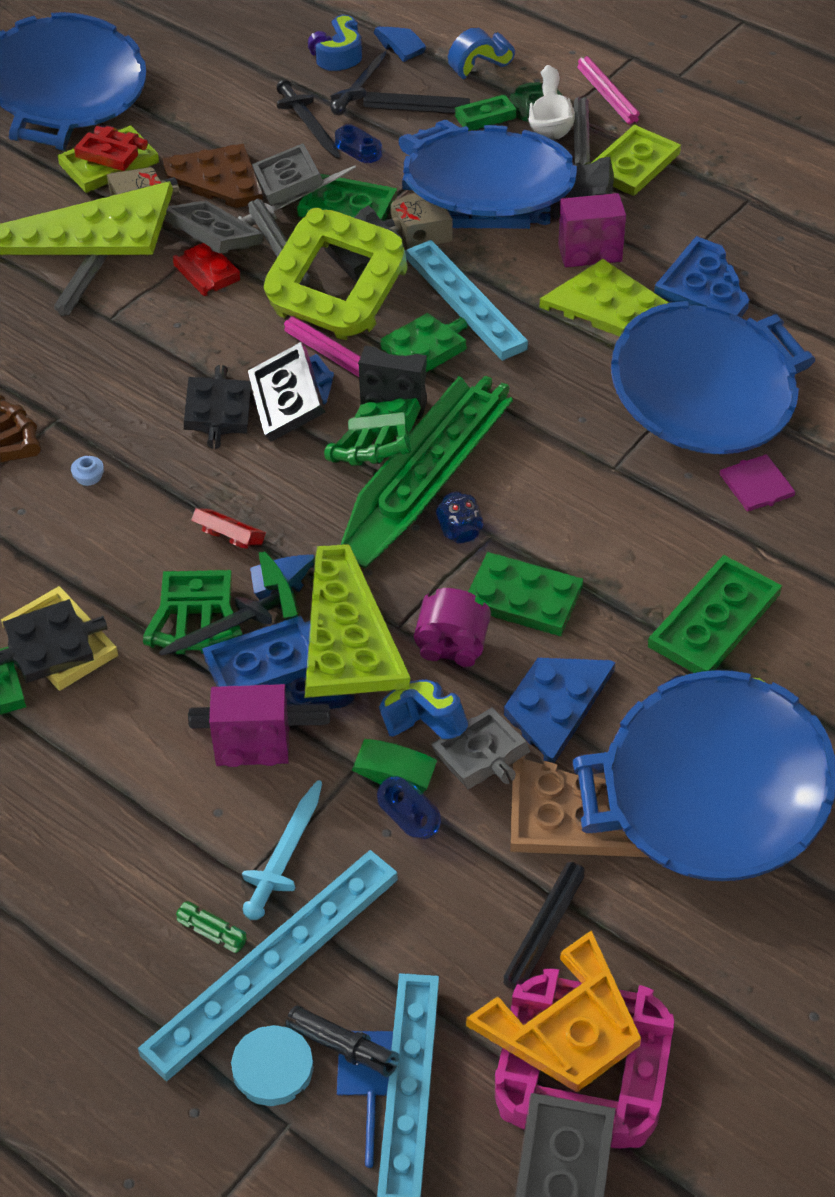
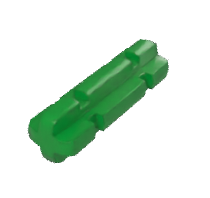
M189 901L182 903L176 912L179 923L188 928L194 926L193 930L217 944L225 943L224 947L234 953L241 951L247 942L245 931L236 926L230 928V923L206 910L198 911L199 906Z

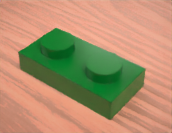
M504 94L455 107V117L462 127H468V131L478 130L484 127V125L499 124L515 119L516 108Z

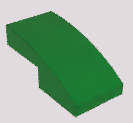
M265 551L259 552L264 587L268 591L279 589L285 620L299 617V607L286 576Z
M364 739L351 771L385 786L388 780H391L423 795L429 785L437 759L397 744Z

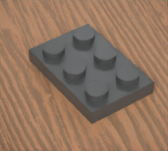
M304 143L252 164L270 206L284 204L291 197L300 193L313 192L319 185L324 184Z
M206 200L168 206L164 218L165 221L172 224L173 228L188 233L193 240L207 244L211 247L212 251L217 253H227L228 250L248 249L249 246L262 244L263 232Z
M531 1093L515 1197H604L616 1108Z

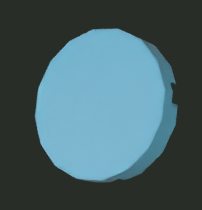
M276 1025L260 1027L245 1035L235 1047L231 1060L233 1079L237 1088L246 1095L247 1099L256 1104L266 1106L286 1104L295 1099V1095L300 1093L302 1089L305 1090L309 1085L314 1069L311 1048L303 1036L290 1028Z

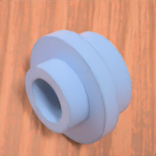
M94 456L80 457L71 465L72 476L78 483L85 486L94 485L99 482L104 472L102 461Z

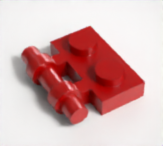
M96 126L94 134L88 132L74 147L75 157L125 171L137 158L138 149L143 151L147 149L148 141L139 138L138 134L132 132L125 134L118 132L116 128L106 126L105 128Z

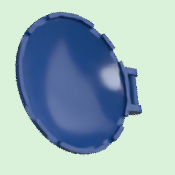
M59 12L51 13V17L37 19L35 15L15 22V27L6 32L4 30L0 31V106L15 116L9 130L10 140L19 141L23 139L52 145L57 150L65 151L74 128L99 124L118 116L137 100L144 88L146 64L140 54V48L129 35L124 36L117 31L115 25L102 19L84 14ZM26 123L56 128L59 131L57 135L25 129Z
M442 120L437 122L435 127L414 135L406 134L399 138L401 150L409 155L405 157L403 167L404 178L409 187L418 196L436 206L473 216H514L548 207L564 198L571 191L576 181L577 167L572 163V155L554 140L528 130H524L522 134L507 132V126L484 125V130L468 131L467 126L458 127L448 120Z
M688 301L662 304L641 313L626 325L624 332L616 341L612 353L611 374L614 387L621 402L635 420L651 433L671 444L691 451L709 454H731L748 451L769 442L785 428L796 408L799 388L796 386L795 375L808 369L815 362V357L810 351H805L783 326L784 321L778 314L758 322L750 317L746 321L739 316L731 314V308L708 302L706 306L689 305Z
M703 671L681 676L660 685L655 693L648 696L642 702L638 701L628 711L620 722V728L613 743L610 744L608 752L583 755L573 759L574 773L579 777L584 816L581 818L583 832L599 833L622 829L636 847L653 861L676 873L708 881L743 880L769 873L784 866L801 854L818 836L828 819L835 798V755L826 730L817 716L812 715L799 702V698L784 687L774 682L771 685L751 678V674L743 672ZM605 773L610 811L599 812L593 774Z

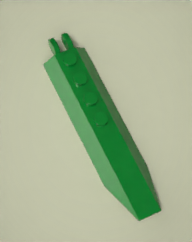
M458 376L409 434L411 453L406 455L399 453L390 456L359 492L340 545H350L360 567L366 569L418 518L513 402V398H507L510 389L507 384H499L491 394L488 392L492 387V378L484 376L475 387L472 386L470 388L463 378Z

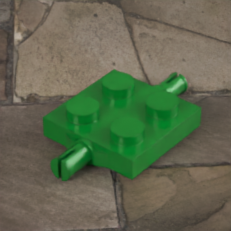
M426 313L381 338V349L388 354L398 356L427 355L426 372L467 349L466 339L457 334L467 329V322L464 318L460 317L450 324H443L429 313Z

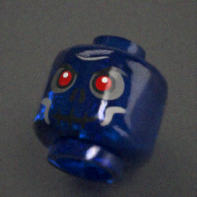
M452 492L444 497L443 502L439 504L436 510L443 535L449 540H454L456 543H466L478 537L479 531L484 525L477 500L468 494Z

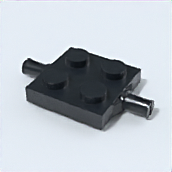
M220 365L215 367L214 378H188L184 430L208 433L207 446L213 449L214 440L215 449L221 446V434H247L251 382L227 379L228 368L222 365L221 374Z
M68 599L3 621L4 630L8 637V648L0 651V666L13 661L21 670L25 682L29 683L93 661L94 657L88 643V635L107 630L106 620L102 615L101 617L83 622L76 615L72 603Z

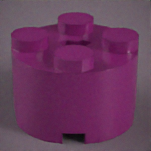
M441 588L437 589L436 594L429 597V593L425 595L414 633V641L421 649L420 656L428 661H438L440 658L454 660L460 666H473L475 660L483 651L491 618L489 606L484 602L482 607L475 602L476 596L461 589Z

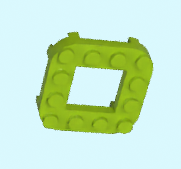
M312 208L297 224L265 278L264 291L276 314L284 319L287 315L295 316L298 319L333 331L336 338L341 340H347V336L359 334L366 329L370 332L377 324L374 317L399 274L403 276L406 274L408 266L402 239L388 229L333 210ZM329 244H333L371 258L346 301L299 284L321 247L327 248Z

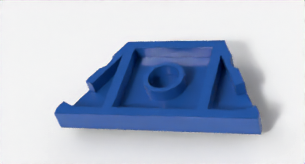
M537 658L504 706V716L514 727L521 730L522 736L530 745L535 744L544 755V761L555 764L614 673L615 662L611 660Z

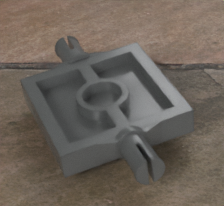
M493 707L476 717L467 719L468 727L460 736L454 739L440 738L431 744L437 757L467 789L482 783L493 774H496L503 783L509 784L508 778L513 781L516 773L508 765L515 763L518 759L530 753L526 740Z

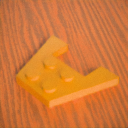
M592 930L565 948L560 956V960L582 984L525 1025L520 1022L499 997L494 998L466 1018L467 1027L575 1092L580 1091L638 1048L641 1042L638 1030Z

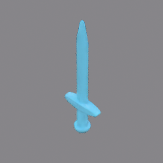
M316 781L300 800L265 870L243 871V879L257 886L250 901L245 902L243 905V913L246 918L259 920L264 916L265 910L263 908L272 890H295L294 881L281 875L317 807L322 781Z

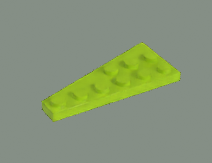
M171 182L1 223L0 255H153L173 193Z
M602 259L541 297L539 308L547 311L551 307L563 311L564 317L572 320L579 317L591 321L592 327L620 337L626 325L635 317L653 307L669 302Z
M350 545L317 546L305 698L408 689L411 679Z

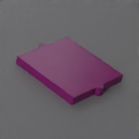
M767 454L748 461L741 460L739 464L720 470V476L747 512L767 505L774 506L776 502L795 496V490Z

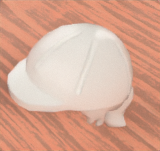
M546 65L540 72L543 77L542 89L544 96L536 100L534 106L530 103L528 119L535 133L554 140L564 137L569 132L575 120V111L570 98L567 100L565 96L557 94L560 81L558 70L550 65Z

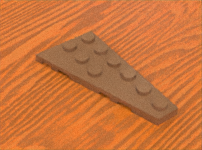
M526 755L513 763V770L516 776L512 781L510 852L648 857L636 847L622 829L599 833H585L582 831L581 818L584 816L578 775L559 770L558 765L544 761V764H539L526 760ZM594 776L599 812L610 811L606 780Z

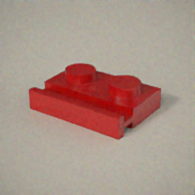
M205 243L185 250L184 255L180 257L177 255L173 256L174 266L203 296H207V292L212 289L218 291L240 281V271L222 253L212 251L211 247Z

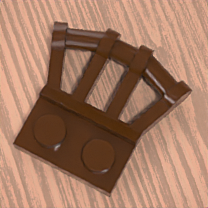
M0 395V412L4 413V415L0 416V432L7 430L0 433V463L37 456L41 452L39 440L36 439V423L31 418L26 417L27 413L21 405H13L5 401V397ZM23 440L21 444L12 445L16 442Z

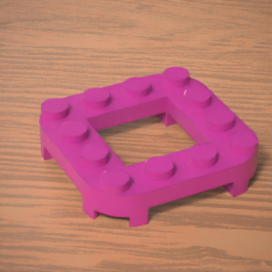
M543 969V975L535 976L522 985L518 984L512 995L511 1011L525 1025L582 983L559 978V969ZM639 985L638 993L619 989L641 1037L640 1046L627 1055L619 1102L538 1086L540 1070L502 1048L498 1069L495 1072V1100L501 1118L525 1130L531 1093L616 1108L610 1147L639 1148L643 1146L647 1138L654 1132L659 1120L674 1029L673 1014H670L665 1005L653 996L654 990Z

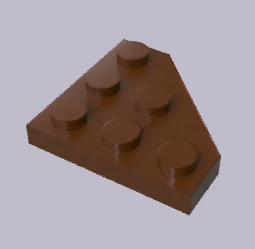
M244 144L228 145L217 149L201 150L195 153L162 158L166 178L175 177L178 186L192 188V193L209 199H213L214 196L224 199L226 205L234 208L248 206L249 202L256 199L263 201V194Z

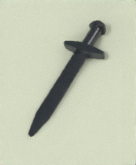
M386 51L382 52L367 66L349 89L336 92L330 96L332 99L330 109L334 115H343L346 112V106L351 101L361 99L367 95L365 88H361V86L384 60Z
M280 80L277 83L276 89L285 98L277 102V108L294 109L322 147L335 158H340L335 143L306 107L313 103L314 96L297 95L291 88L292 84L289 80Z
M279 589L272 590L270 596L257 602L236 597L235 606L239 611L175 640L162 649L159 654L166 655L189 648L249 619L268 625L272 624V615L268 611L274 608L282 609Z

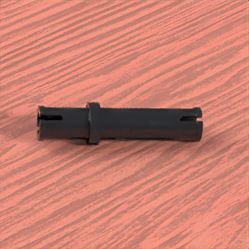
M300 1005L294 1006L288 1013V1017L297 1021L286 1020L287 1028L344 1055L347 1062L353 1065L362 1064L379 1072L384 1077H389L395 1071L397 1065L388 1061L391 1059L398 1062L399 1054L396 1051L389 1050L372 1042L368 1034L363 1032L354 1033L304 1009Z

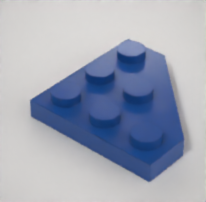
M697 236L654 287V293L668 301H688L689 305L706 306L707 302L731 308V314L739 317L744 315L749 305V298L746 292H742L739 286V278L733 266L729 265L726 260V252L723 246Z

